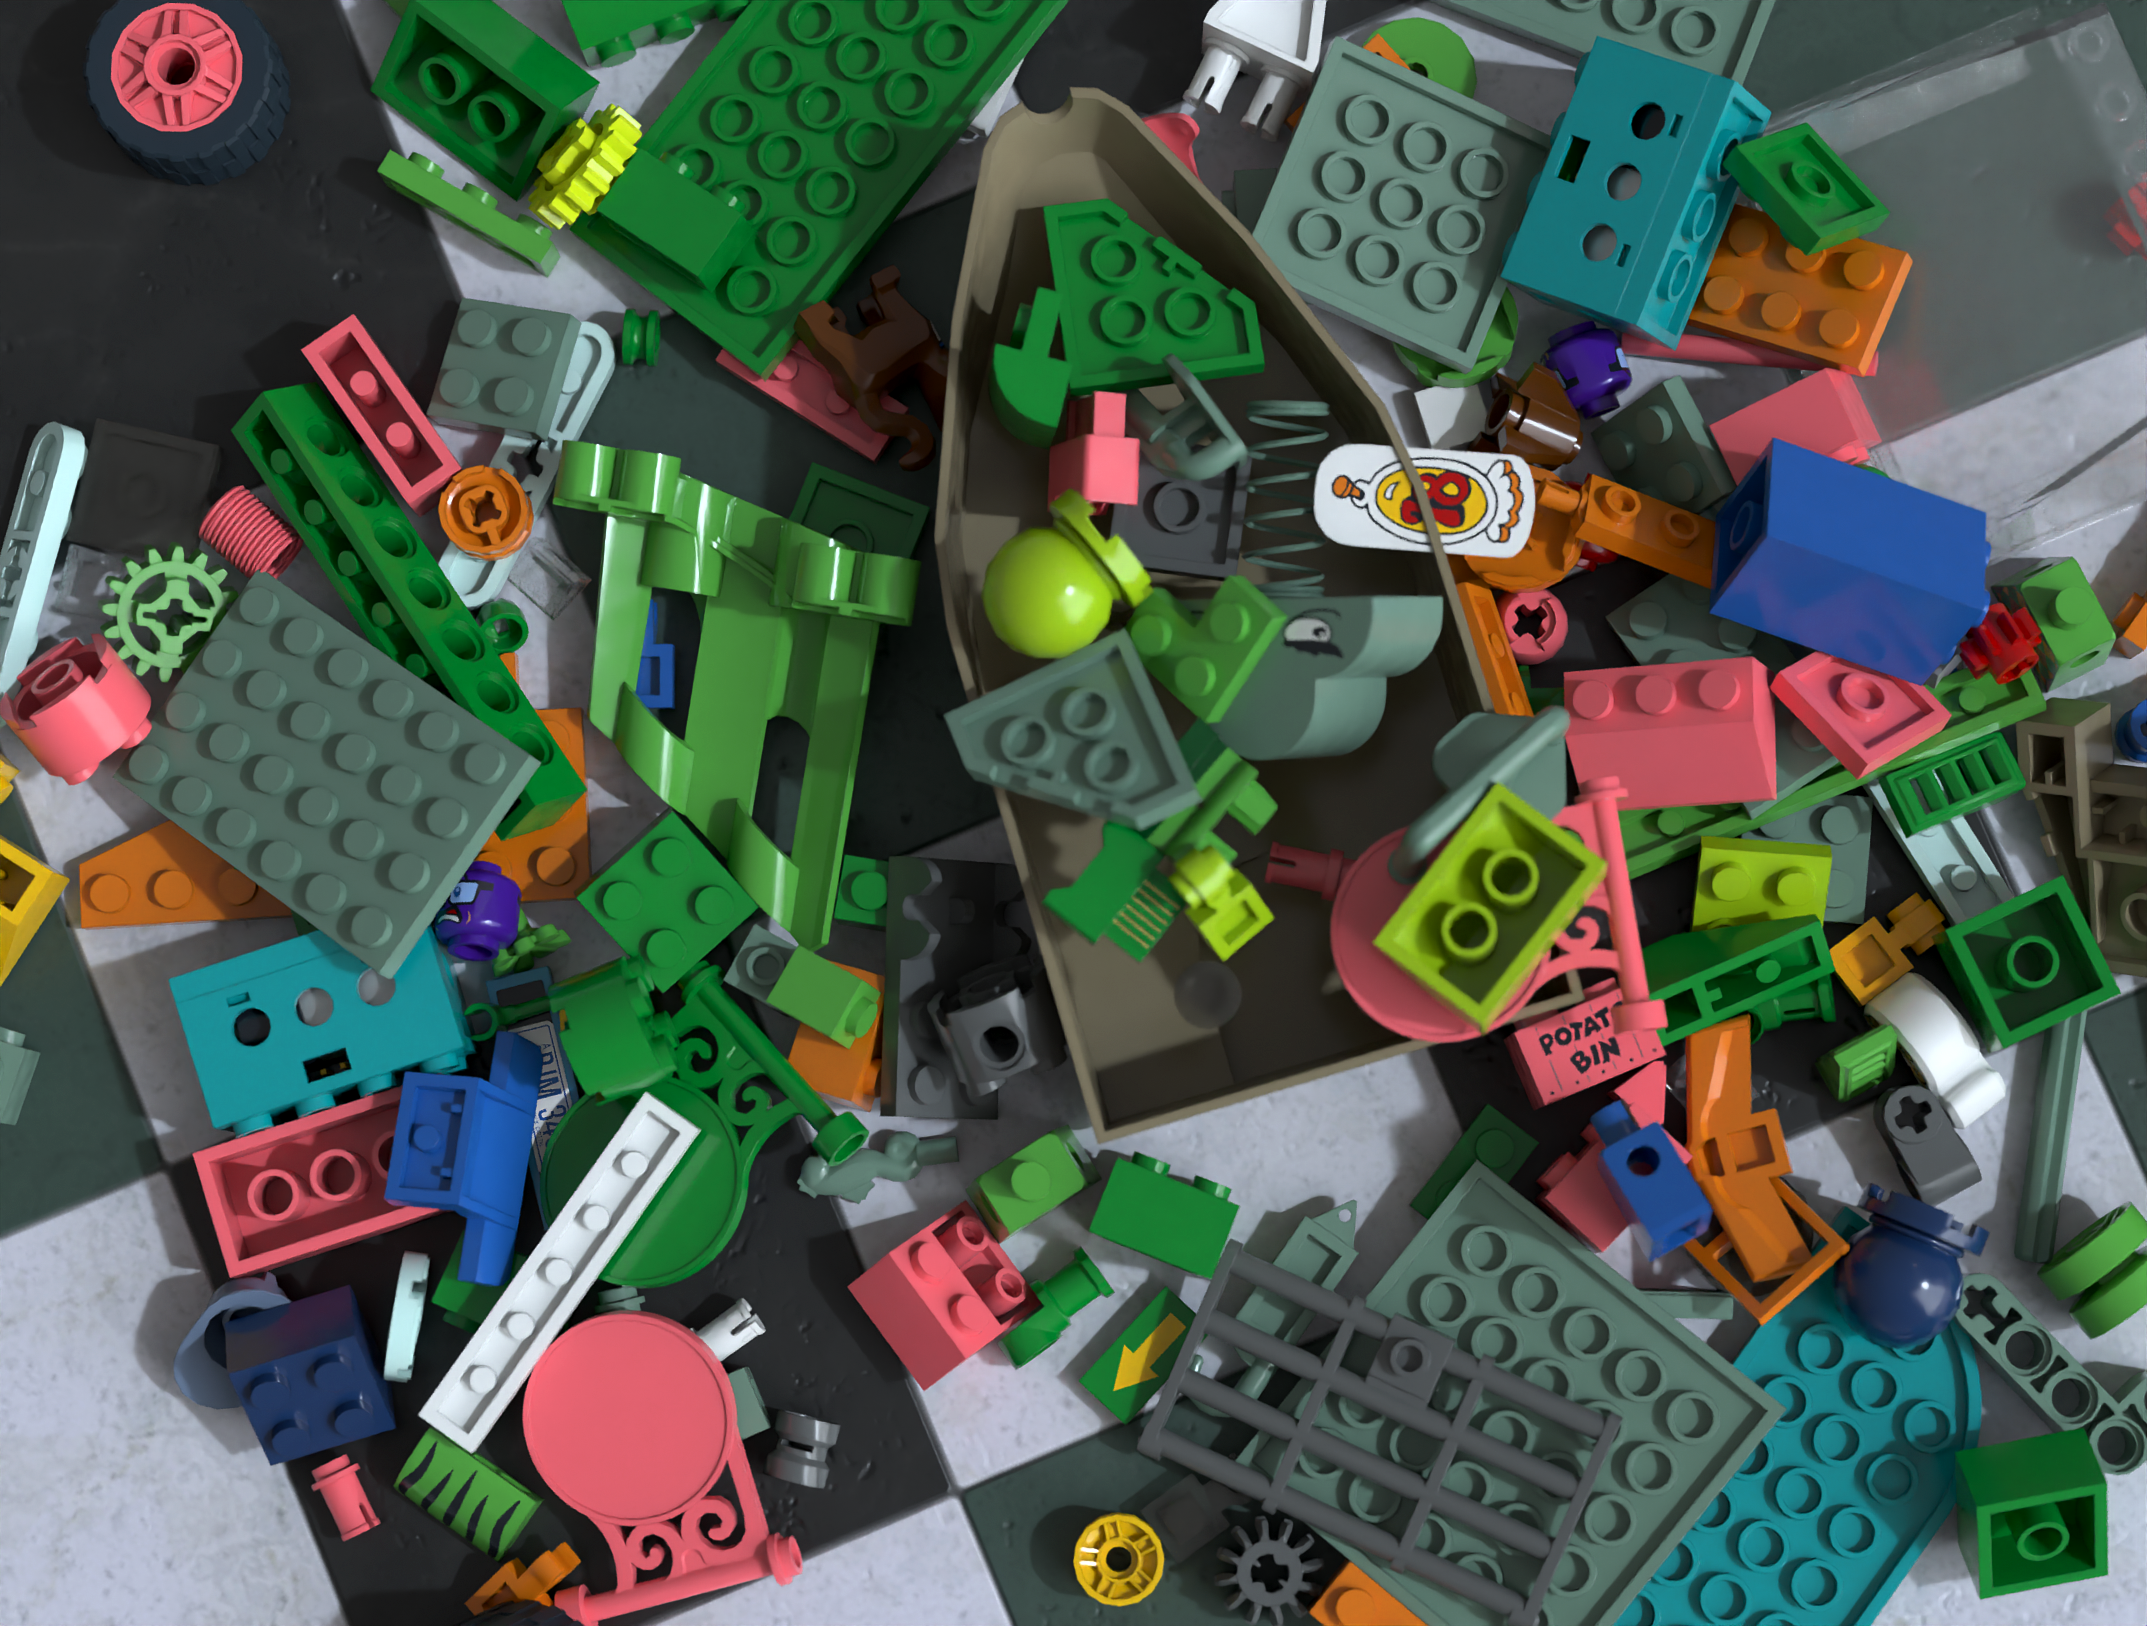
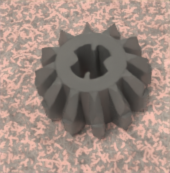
M1257 1516L1255 1517V1528L1258 1539L1250 1541L1244 1529L1238 1525L1231 1530L1234 1539L1243 1547L1240 1554L1227 1547H1219L1217 1549V1558L1236 1565V1570L1216 1573L1214 1575V1582L1217 1586L1239 1583L1240 1587L1226 1597L1224 1605L1228 1610L1237 1608L1246 1598H1249L1251 1602L1245 1613V1622L1247 1624L1255 1625L1259 1619L1262 1606H1269V1619L1272 1626H1282L1283 1616L1279 1605L1287 1602L1293 1613L1297 1617L1302 1618L1307 1614V1610L1304 1604L1295 1596L1297 1591L1301 1590L1310 1596H1320L1322 1587L1314 1581L1303 1579L1302 1575L1305 1572L1322 1570L1324 1568V1561L1320 1557L1299 1560L1298 1556L1312 1546L1314 1539L1309 1533H1306L1289 1546L1286 1542L1293 1528V1522L1290 1519H1282L1279 1523L1276 1537L1273 1538L1269 1537L1266 1517ZM1265 1554H1272L1276 1564L1287 1565L1286 1577L1277 1576L1280 1585L1272 1589H1266L1261 1579H1251L1250 1577L1252 1565L1260 1567L1261 1564L1257 1558Z

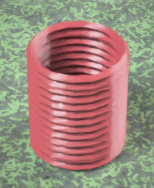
M244 485L233 487L212 506L204 517L198 532L200 539H203L207 545L216 550L220 556L230 562L232 566H235L237 570H240L249 580L256 570L259 569L260 573L265 571L277 579L292 563L303 545V539L293 526H289L288 522H284V519L275 514L274 510H270L269 506H265V503L256 498L254 494H251V491L246 489Z

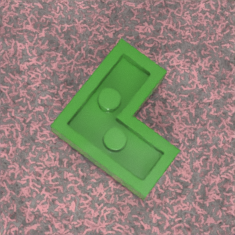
M1240 575L1227 576L1200 620L1165 588H1152L1154 592L1139 604L1125 626V630L1135 647L1142 665L1198 718L1200 717L1206 723H1219L1288 616L1244 576Z

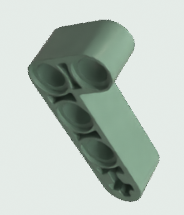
M1962 1274L1964 1279L1963 1292L1965 1290H1983L1986 1295L1981 1299L1980 1304L1992 1318H2005L2007 1314L2010 1316L2009 1320L1994 1327L1981 1314L1965 1315L1963 1309L1967 1306L1968 1300L1962 1292L1960 1307L1953 1317V1321L1970 1338L1973 1349L2054 1433L2084 1427L2103 1473L2119 1476L2130 1474L2138 1469L2147 1460V1409L2144 1403L2145 1392L2147 1391V1371H2142L2132 1376L2110 1396L2002 1282L1988 1274ZM1992 1330L1986 1339L1984 1333ZM2018 1331L2028 1335L2034 1346L2033 1358L2023 1368H2017L2012 1365L2006 1356L2005 1350L2009 1338ZM2063 1379H2069L2078 1388L2080 1399L2076 1409L2069 1415L2063 1416L2054 1408L2051 1396L2057 1383ZM2109 1427L2117 1428L2125 1440L2124 1453L2113 1463L2103 1460L2097 1446L2100 1435Z

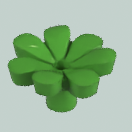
M520 908L516 940L509 948L500 949L498 957L492 960L493 965L491 966L494 977H502L512 970L514 974L528 971L534 966L533 957L544 958L554 953L558 948L568 945L572 940L564 929L557 930L554 924H547L540 928H531L522 908Z

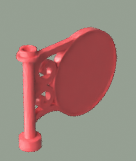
M1618 777L1598 778L1579 783L1580 796L1574 798L1575 805L1563 807L1562 811L1552 820L1558 827L1568 828L1576 833L1585 847L1607 862L1606 877L1582 907H1593L1608 915L1614 951L1602 949L1589 950L1596 944L1599 938V927L1596 921L1590 917L1580 918L1576 922L1575 928L1584 931L1585 936L1582 939H1570L1563 931L1554 944L1569 954L1548 963L1550 948L1484 1034L1499 1027L1514 1016L1530 999L1534 991L1548 980L1562 973L1587 967L1610 968L1618 974L1623 1005L1610 1008L1614 1035L1634 1034L1668 1027L1664 1001L1649 1000L1616 807L1617 801L1625 800L1629 797L1627 789H1620ZM1462 823L1429 852L1427 856V872L1465 823ZM1408 826L1383 837L1369 847L1352 865L1345 876L1334 902L1330 923V940L1334 963L1344 987L1354 1002L1369 1017L1386 1029L1410 1039L1432 1043H1449L1472 1039L1482 1034L1430 996L1373 944L1377 936L1419 884V882L1411 885L1400 884L1391 877L1388 870L1389 857L1398 848L1405 832L1410 827Z
M622 1310L590 1317L567 1330L548 1347L534 1367L525 1391L523 1428L527 1448L539 1474L552 1491L566 1504L586 1515L602 1532L613 1553L617 1572L616 1589L592 1595L584 1584L559 1590L555 1594L554 1606L566 1611L569 1617L574 1620L578 1619L584 1626H598V1621L770 1575H774L775 1580L780 1586L791 1584L793 1576L802 1574V1557L793 1536L783 1538L780 1533L770 1534L738 1430L733 1388L721 1362L701 1338L682 1324L667 1317L645 1311ZM727 1464H729L744 1513L746 1531L739 1543L731 1546H721L713 1544L703 1536L699 1523L701 1516L706 1513H716L721 1518L722 1523L720 1525H713L708 1532L709 1537L713 1540H723L730 1536L737 1525V1511L732 1503L722 1496H705L718 1481ZM685 1512L681 1520V1530L676 1524L667 1521ZM620 1525L636 1527L627 1538ZM651 1534L664 1538L672 1551L673 1565L671 1573L667 1576L637 1583L636 1567L643 1570H652L659 1566L665 1557V1550L661 1544H655L649 1554L644 1551L642 1539Z

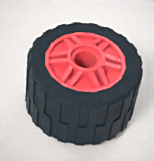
M117 0L108 11L105 9L97 20L98 25L93 35L89 36L85 48L87 55L86 61L83 63V79L86 81L87 87L85 94L89 106L97 114V121L121 150L136 165L140 164L149 174L161 180L163 178L172 180L175 184L179 185L204 184L206 186L218 184L220 180L229 177L235 178L245 173L246 169L255 162L259 163L269 153L267 150L275 140L278 141L284 129L282 125L286 114H289L291 102L289 98V86H291L289 71L283 64L282 59L284 57L278 45L253 9L247 7L243 0Z

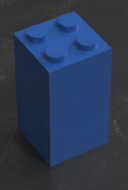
M1773 437L1716 515L1709 613L1922 686L1940 664L1946 665L1949 663L1961 638L1971 627L1977 628L1987 614L1990 604V593L1985 590V569L1991 556V543L1986 541L1987 513Z

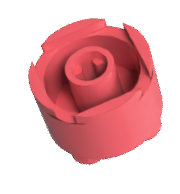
M91 634L94 642L83 646L78 638L74 637L49 649L18 675L17 680L23 688L14 700L5 692L0 701V716L49 775L62 777L68 785H76L85 781L97 770L100 761L108 757L119 747L129 749L139 744L152 729V724L146 718L151 707L150 694L101 634Z

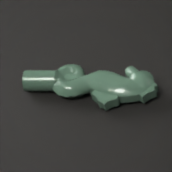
M898 1131L888 1136L884 1145V1153L874 1149L863 1148L843 1163L834 1167L829 1166L819 1154L818 1156L810 1155L805 1159L801 1167V1175L797 1180V1183L800 1185L799 1190L808 1193L814 1199L818 1194L842 1195L843 1199H849L859 1204L861 1200L866 1199L868 1192L875 1186V1183L872 1181L874 1177L880 1176L893 1182H906L915 1178L923 1166L959 1162L956 1136L920 1141L915 1134L907 1131Z

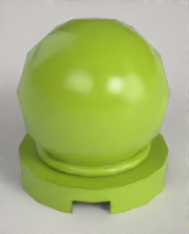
M1071 488L1049 505V509L1055 519L1053 527L1029 528L1005 541L986 566L981 598L996 636L1014 651L1032 657L1065 658L1092 643L1106 626L1113 600L1119 601L1121 599L1130 607L1135 608L1154 592L1149 585L1151 583L1149 576L1126 544L1117 534L1107 542L1103 539L1088 519V516L1095 509L1078 492Z

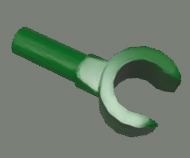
M546 995L520 1004H511L504 1007L493 1003H474L465 1010L464 1016H474L485 1011L490 1014L492 1025L489 1031L470 1037L476 1041L489 1042L496 1040L497 1031L507 1032L509 1025L517 1023L519 1020L551 1011L549 997Z

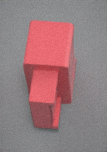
M1094 391L1089 397L1067 402L1066 441L1050 447L1048 512H1051L1049 505L1069 488L1078 492L1093 506L1095 511L1089 516L1106 515L1110 503L1137 506L1140 439L1124 438L1126 394Z

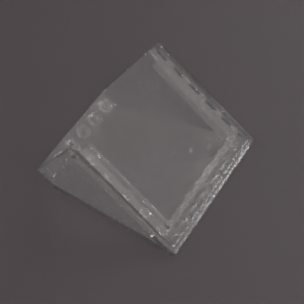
M2105 2L2032 6L1771 114L1762 137L1807 122L1891 212L1876 231L1857 238L1908 252L1913 260L1876 348V351H1878L1876 376L1860 377L1851 374L1882 440L1881 443L1867 449L1871 459L1864 464L1885 472L1893 480L1986 512V541L1991 543V556L1986 568L2147 501V94ZM1740 190L1735 204L1764 211L1758 203L1747 198ZM1784 368L1791 385L1818 372Z

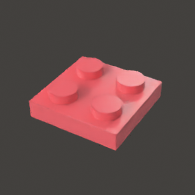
M1819 650L1781 670L1769 687L1857 780L1942 731L1952 716L1923 685L1920 686Z

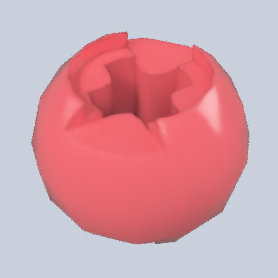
M1543 589L1540 592L1520 594L1505 591L1495 601L1516 663L1522 665L1539 664L1552 658L1563 646L1568 633L1567 613L1561 601L1549 590ZM1521 611L1527 617L1537 613L1543 621L1537 629L1539 638L1535 640L1529 633L1523 634L1521 637L1515 634L1513 628L1519 620L1516 612Z

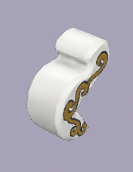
M1907 972L1865 1005L1864 1017L1868 1025L1872 1028L1884 1024L1892 1026L1897 1035V1048L1903 1055L1920 1086L1931 1091L1939 1100L1953 1128L1966 1129L2005 1098L2006 1086L2002 1077L1983 1058L1979 1042L1965 1019L1951 1002L1923 976Z

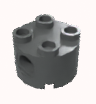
M1021 954L975 969L956 979L960 988L959 993L948 999L943 988L928 1003V1012L959 1082L967 1083L971 1095L988 1094L1003 1086L1008 1076L1030 1068L1033 1074H1041L1055 1069L1067 1060L1068 1056L1064 1046L1068 1044L1042 954H1037V957L1033 960L1034 965L1031 964L1027 954Z

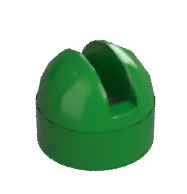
M500 598L497 599L498 601L482 605L475 618V621L498 655L512 653L521 648L529 634L528 625L522 610L513 601ZM505 619L509 630L498 633L494 621Z

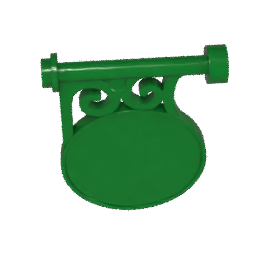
M706 960L696 963L680 978L678 987L682 990L681 1000L685 1006L671 1020L675 1026L678 1038H681L693 1029L700 1028L710 1030L715 1036L719 1050L717 1061L711 1069L702 1073L694 1071L691 1064L694 1054L699 1053L701 1058L712 1061L715 1057V1051L712 1045L700 1038H689L682 1042L675 1051L680 1067L676 1072L680 1080L670 1077L599 1107L595 1104L596 1094L589 1097L585 1094L560 1120L550 1137L544 1153L540 1174V1197L544 1217L548 1228H550L645 1092H649L701 1129L597 1277L615 1285L630 1288L666 1286L695 1274L710 1263L726 1246L740 1222L747 1199L749 1173L758 1151L768 1137L790 1119L802 1115L818 1134L813 1140L812 1147L831 1167L837 1166L849 1159L861 1148L869 1136V1131L851 1111L844 1112L838 1116L721 987L726 976L723 968L720 965L711 966ZM766 1075L787 1098L772 1107V1099L768 1092L757 1086H751L744 1090L742 1097L748 1103L755 1102V1108L744 1114L737 1110L735 1095L742 1084L752 1077ZM720 1086L717 1092L718 1102L702 1090H711ZM736 1126L750 1128L743 1141Z

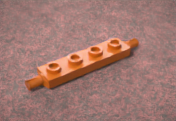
M1594 474L1590 476L1579 492L1550 481L1548 478L1542 480L1535 496V504L1543 505L1568 515L1575 537L1711 589L1716 522Z

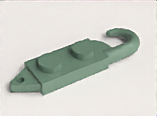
M1350 1200L1312 1219L1304 1216L1272 1264L1333 1291L1359 1254L1354 1250L1357 1201ZM1343 1209H1347L1351 1213L1350 1219L1346 1222L1339 1219V1213ZM1256 1286L1234 1318L1295 1346L1317 1313ZM1234 1347L1239 1357L1249 1366L1233 1389L1258 1399L1279 1367ZM1196 1354L1190 1369L1200 1373L1204 1362L1201 1355ZM1189 1397L1199 1410L1213 1417H1231Z

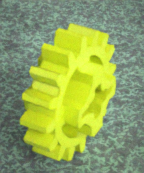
M609 104L604 111L598 109L588 124L581 118L574 120L567 126L564 134L549 150L544 152L539 160L537 168L543 174L533 184L537 188L528 197V201L531 202L528 209L549 227H554L557 230H560L566 222L569 225L573 224L582 210L589 216L596 213L597 207L628 165L627 159L636 152L637 148L634 144L642 136V132L639 130L641 124L619 105L615 106L613 104Z

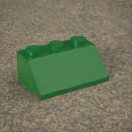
M410 0L370 91L515 201H519L533 186L535 180L543 173L537 168V165L544 152L557 142L569 124L578 118L583 119L600 82L492 0Z
M752 0L561 1L588 67L601 64L602 67L609 68L631 60L637 54L635 49L658 40L662 45L682 41L695 32L694 26L714 18H718L719 22L738 19Z

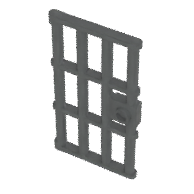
M1231 1238L1224 1249L1150 1421L1147 1422L1143 1433L1137 1439L1138 1446L1136 1451L1157 1461L1162 1456L1262 1502V1510L1272 1515L1275 1514L1276 1510L1284 1512L1391 1562L1390 1570L1402 1575L1404 1569L1507 1616L1509 1617L1507 1624L1510 1626H1538L1540 1622L1539 1613L1544 1604L1543 1599L1616 1436L1623 1416L1612 1411L1609 1417L1495 1366L1496 1359L1487 1354H1483L1480 1359L1455 1348L1454 1345L1457 1339L1398 1312L1394 1314L1393 1318L1387 1317L1365 1307L1367 1300L1355 1295L1350 1300L1242 1250L1243 1243ZM1230 1275H1235L1340 1323V1329L1326 1360L1216 1310ZM1355 1331L1381 1342L1367 1378L1340 1367ZM1205 1333L1314 1383L1315 1386L1301 1418H1295L1190 1369ZM1443 1371L1470 1383L1455 1419L1427 1407ZM1483 1389L1598 1441L1583 1476L1580 1477L1469 1426V1421ZM1330 1390L1443 1442V1447L1429 1479L1315 1427V1421L1328 1391ZM1179 1393L1289 1443L1275 1478L1268 1477L1165 1429L1164 1427ZM1457 1449L1571 1501L1556 1537L1443 1486L1442 1483ZM1302 1451L1309 1452L1417 1502L1418 1504L1403 1538L1397 1537L1288 1486ZM1432 1509L1544 1561L1530 1597H1526L1417 1546L1416 1542L1430 1510Z

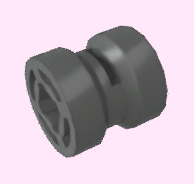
M779 1409L774 1425V1430L778 1435L776 1447L767 1454L762 1473L782 1480L824 1489L829 1473V1468L825 1462L827 1451L836 1444L841 1425L820 1418ZM792 1441L814 1446L813 1451L791 1445Z

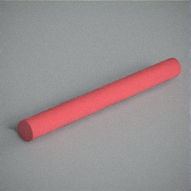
M1624 332L1622 335L1621 347L1623 353L1630 355L1820 371L1824 368L1833 369L1732 338L1682 334L1676 351ZM1875 351L1865 376H1876L1878 351Z

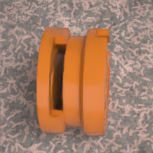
M484 465L466 468L453 476V480L445 492L441 493L438 511L441 526L456 547L471 558L489 562L505 559L520 550L531 535L534 513L530 498L516 478L501 468L496 469Z

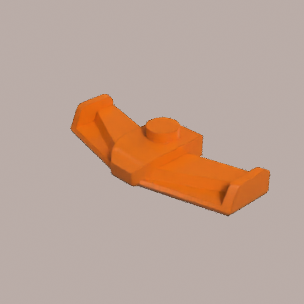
M1745 1014L1720 1021L1685 1037L1687 1143L1684 1149L1693 1156L1687 1162L1690 1174L1695 1182L1699 1184L1753 1283L1793 1275L1811 1260L1813 1256L1770 1181L1772 1178L1791 1174L1794 1171L1777 1110L1773 1108L1752 1114L1750 1015Z

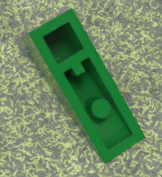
M1816 914L1675 934L1641 949L1649 1000L1664 1001L1668 1027L1656 1030L1662 1046H1666L1836 971L1821 922Z

